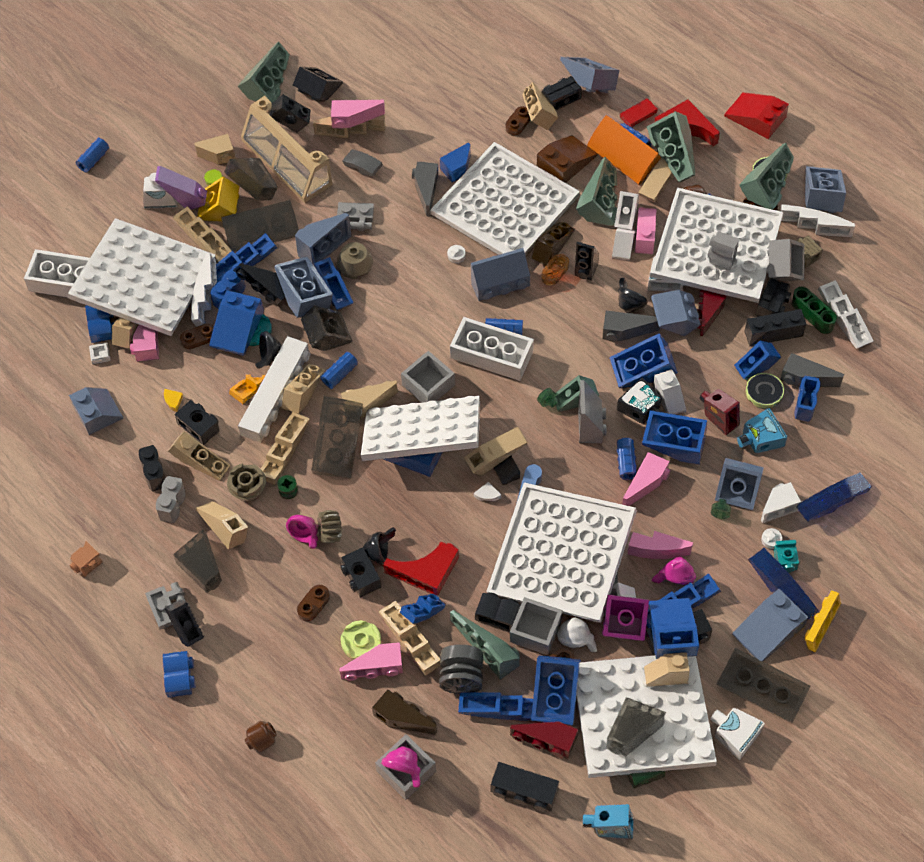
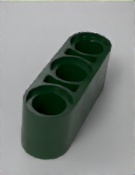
M803 286L797 287L794 290L791 302L795 310L801 309L804 318L823 334L832 333L837 319L836 314L808 288Z

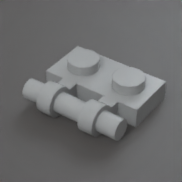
M338 202L337 215L347 213L349 214L350 221H356L350 222L351 229H359V231H365V229L372 230L374 203Z
M178 582L171 584L172 590L166 592L165 587L162 586L145 593L160 630L172 625L164 609L171 605L170 600L176 599L178 601L181 599L185 601V593L183 588H180Z

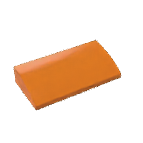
M608 115L602 119L587 144L588 147L597 152L602 158L606 157L614 167L638 185L641 184L662 158L658 152Z

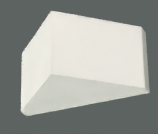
M624 228L616 230L612 258L630 261L636 230Z

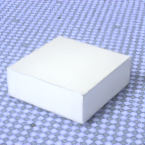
M108 342L89 346L92 365L111 361Z

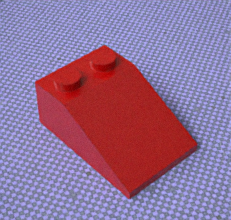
M742 92L724 114V117L769 140L786 119L789 103L775 96Z

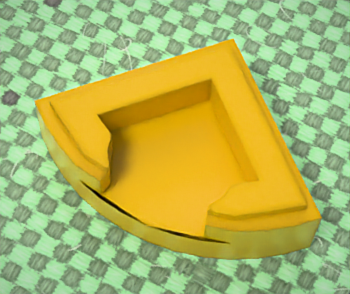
M164 389L166 404L171 410L177 412L183 398V393Z

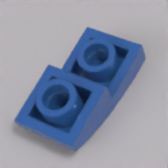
M428 594L419 596L416 603L402 606L400 613L412 624L436 615L446 605L438 596Z

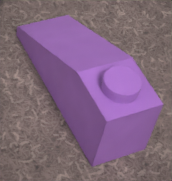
M162 166L157 167L155 182L184 208L188 206L192 210L205 205L207 191L197 181Z

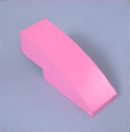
M654 531L653 537L633 532L627 554L650 559L683 557L691 554L693 542Z

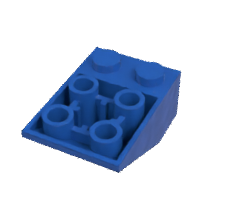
M689 598L649 601L655 658L658 659L665 654L687 653V657L697 656L699 641Z

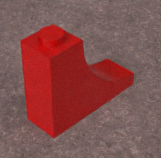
M689 99L655 117L654 122L675 111L687 116L691 136L705 140L712 147L719 142L720 132Z
M440 542L430 554L418 560L401 562L387 558L383 564L384 573L427 593L438 596L459 559V549L451 543Z

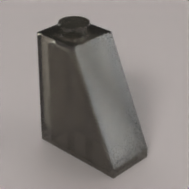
M260 158L230 159L224 171L229 178L257 201L272 200L278 188Z
M203 529L176 551L173 556L176 564L208 593L216 589L222 579L207 533Z
M626 697L607 737L606 749H609L614 754L627 756L663 727L666 712Z

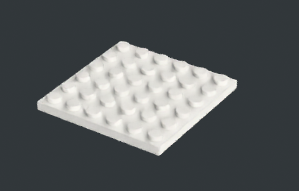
M494 142L430 211L433 216L498 255L523 248L526 256L535 246L536 240L546 233L579 197L580 191Z
M677 188L650 277L759 303L767 274V265L769 264L767 247L769 246V240H776L783 212ZM718 231L739 239L737 256L731 270L709 262L710 257L707 256L711 247L709 243L712 236H716Z
M115 218L68 292V298L172 336L193 299L194 286L199 269L206 253L209 252Z
M523 483L486 592L495 593L504 599L511 598L520 603L526 597L561 609L564 614L601 623L606 609L607 597L611 593L637 512L636 508Z
M655 656L580 662L577 703L588 778L716 766L717 761L696 656L688 657L690 670L688 684L646 687L644 666L655 661Z

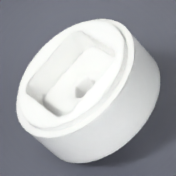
M453 245L448 249L449 261L452 263L464 261L466 254L462 246Z
M773 528L765 530L761 538L762 544L768 549H774L776 541H782L781 533Z

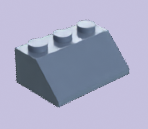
M523 248L471 263V285L478 301L488 300L494 296L505 295L511 291L521 290L530 286V272Z

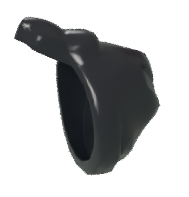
M625 277L620 278V287L618 289L619 307L626 312H633L646 306L648 300L641 294L628 289Z
M268 331L261 332L259 336V351L262 360L255 364L257 369L269 366L275 360L282 347L281 343Z
M392 527L384 533L381 531L375 532L364 544L363 548L367 556L375 563L384 564L388 558V541L395 536L396 528Z

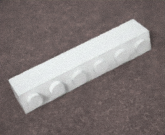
M287 336L238 425L241 436L260 443L264 437H267L272 421H276L278 410L282 406L284 388L302 371L304 362L309 360L310 351L308 343Z

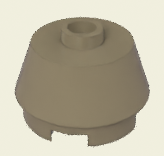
M357 242L346 244L337 258L339 270L344 276L351 279H358L357 276L365 273L367 275L373 264L370 252L364 245Z
M241 463L235 466L230 471L227 480L229 492L234 497L245 502L256 500L266 485L264 472L255 464L244 465Z

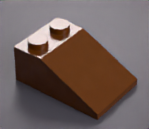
M573 135L549 143L538 152L537 167L567 183L596 158L598 153Z

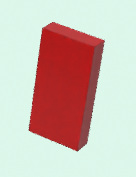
M646 98L620 113V118L626 125L633 127L656 114L658 108Z

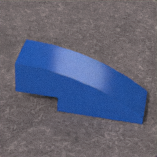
M330 257L313 264L332 292L331 303L336 310L354 303L339 271L336 270Z

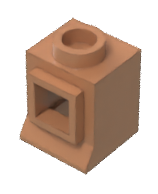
M86 541L84 547L79 548L71 555L70 560L72 563L69 566L76 574L80 572L86 577L103 561L98 557L100 554Z

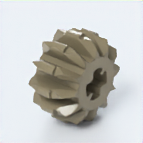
M332 510L319 512L317 526L321 542L335 543L340 541L342 527L339 513Z

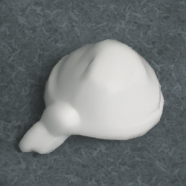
M576 617L569 619L558 629V640L564 646L578 648L587 645L591 652H597L594 635L591 634L588 625L581 619Z

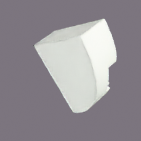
M487 482L474 493V497L480 501H497L501 498V494Z

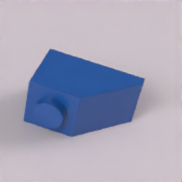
M468 142L440 158V170L452 183L459 180L468 170L471 144Z
M759 341L734 366L742 378L746 380L756 374L769 370L782 357L772 343Z

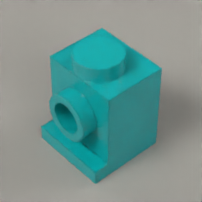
M796 540L776 541L773 551L777 572L790 573L797 570L799 559Z

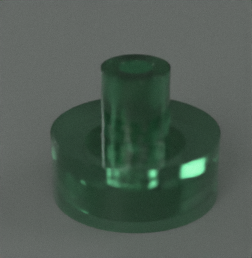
M547 388L539 394L537 402L542 407L549 405L553 408L557 404L554 400L556 393L551 388Z
M721 498L719 502L712 504L711 515L719 519L730 517L731 507L726 504L727 500Z

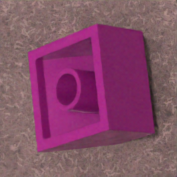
M608 595L602 635L644 641L649 600Z

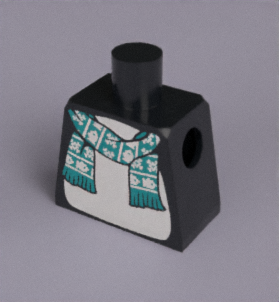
M641 378L618 399L617 410L644 424L648 420L650 411L662 412L659 410L662 399Z

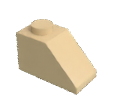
M228 134L194 143L197 156L218 165L235 161L234 150Z
M687 653L665 654L644 666L646 687L688 684L690 670Z

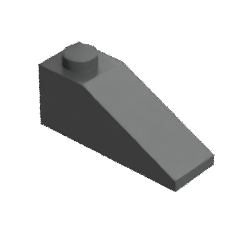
M417 161L416 168L412 170V179H415V187L425 214L430 217V210L433 205L439 176L438 164Z
M606 311L602 339L624 341L659 331L660 327L656 316Z
M791 353L782 370L780 380L788 385L800 387L803 377L810 376L819 378L820 387H840L844 374Z

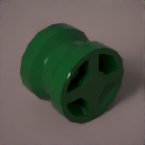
M284 475L278 480L277 486L282 498L292 499L297 495V481L293 476Z

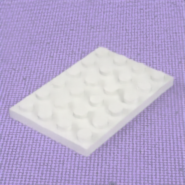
M467 396L457 399L449 398L440 401L410 403L399 406L392 405L382 408L374 407L366 412L361 450L362 461L478 448L479 396Z

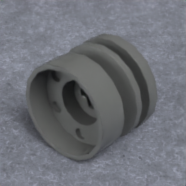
M451 645L443 648L440 657V667L442 670L440 671L439 687L446 692L454 694L476 693L480 691L483 684V672L481 671L483 668V651L470 645Z

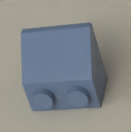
M675 290L651 296L660 328L686 336L700 326L699 314L696 310L692 294L682 290Z
M85 387L69 395L72 405L89 435L123 419L108 389Z
M725 458L715 501L753 510L764 467Z

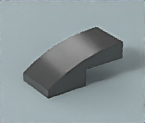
M354 149L342 160L344 166L357 168L360 174L374 176L383 165L378 159Z

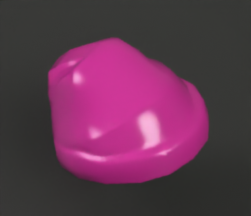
M304 515L291 516L286 522L288 533L295 540L309 543V548L316 549L318 526L315 520Z
M677 557L659 570V573L652 578V582L659 584L666 579L676 584L687 585L695 581L696 574L693 567L684 558Z
M402 746L389 752L382 759L381 764L384 767L411 774L413 787H420L419 775L421 769L417 765L418 758L414 750Z

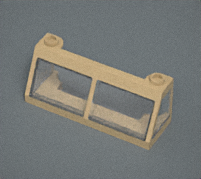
M264 96L250 105L241 139L306 203L332 186L329 158L321 151L308 153L269 115L272 103Z

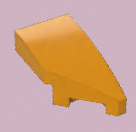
M246 375L245 380H241L229 389V394L244 404L257 392L266 375H262V377Z

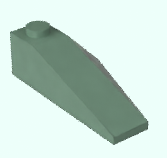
M279 41L238 85V88L249 100L257 101L265 96L272 103L279 97L281 93L280 85L284 80L283 72L287 68L290 55Z
M675 111L647 126L651 143L657 148L660 156L666 161L678 182L681 183L695 176L692 137L687 116Z
M786 143L775 150L739 184L749 201L773 210L781 200L782 195L780 192L786 185L784 180L786 174H789L794 160V156Z
M606 157L602 159L580 196L576 210L588 222L613 226L615 225L617 213L615 201L618 200L614 192V187L617 186V169Z
M452 610L450 612V621L471 646L483 651V660L500 680L520 666V654L514 647L511 648L508 643L456 611Z

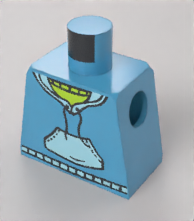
M770 408L748 420L744 424V435L737 437V442L741 448L750 445L755 453L782 448L787 440V435Z
M629 804L595 806V815H583V827L595 828L597 835L600 837L633 839L634 817Z

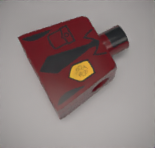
M720 389L715 390L711 394L708 391H704L700 395L699 399L704 403L705 416L723 434H729L740 425V402Z

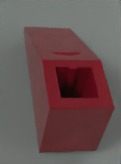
M700 289L699 298H702V303L699 302L698 313L701 314V318H699L700 326L697 329H700V336L703 337L723 310L726 295Z
M561 722L518 724L510 726V736L518 742H528L538 750L545 749L550 751L557 758L564 757L568 759L578 737V729Z

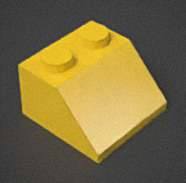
M223 176L206 187L205 205L199 207L197 218L200 217L203 221L225 222L229 218L234 217L237 212L236 207L240 186Z

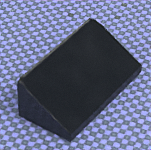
M512 455L493 468L502 485L520 479V470Z

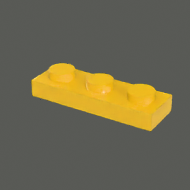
M831 590L829 596L824 598L820 613L815 615L812 628L808 629L805 634L807 648L810 651H817L841 605L838 592Z

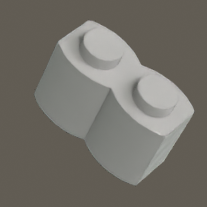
M718 231L716 236L713 235L709 245L711 247L707 256L710 257V263L731 270L737 256L739 239Z
M168 476L162 484V493L156 501V510L160 521L174 523L179 516V506L185 499V489L181 478Z

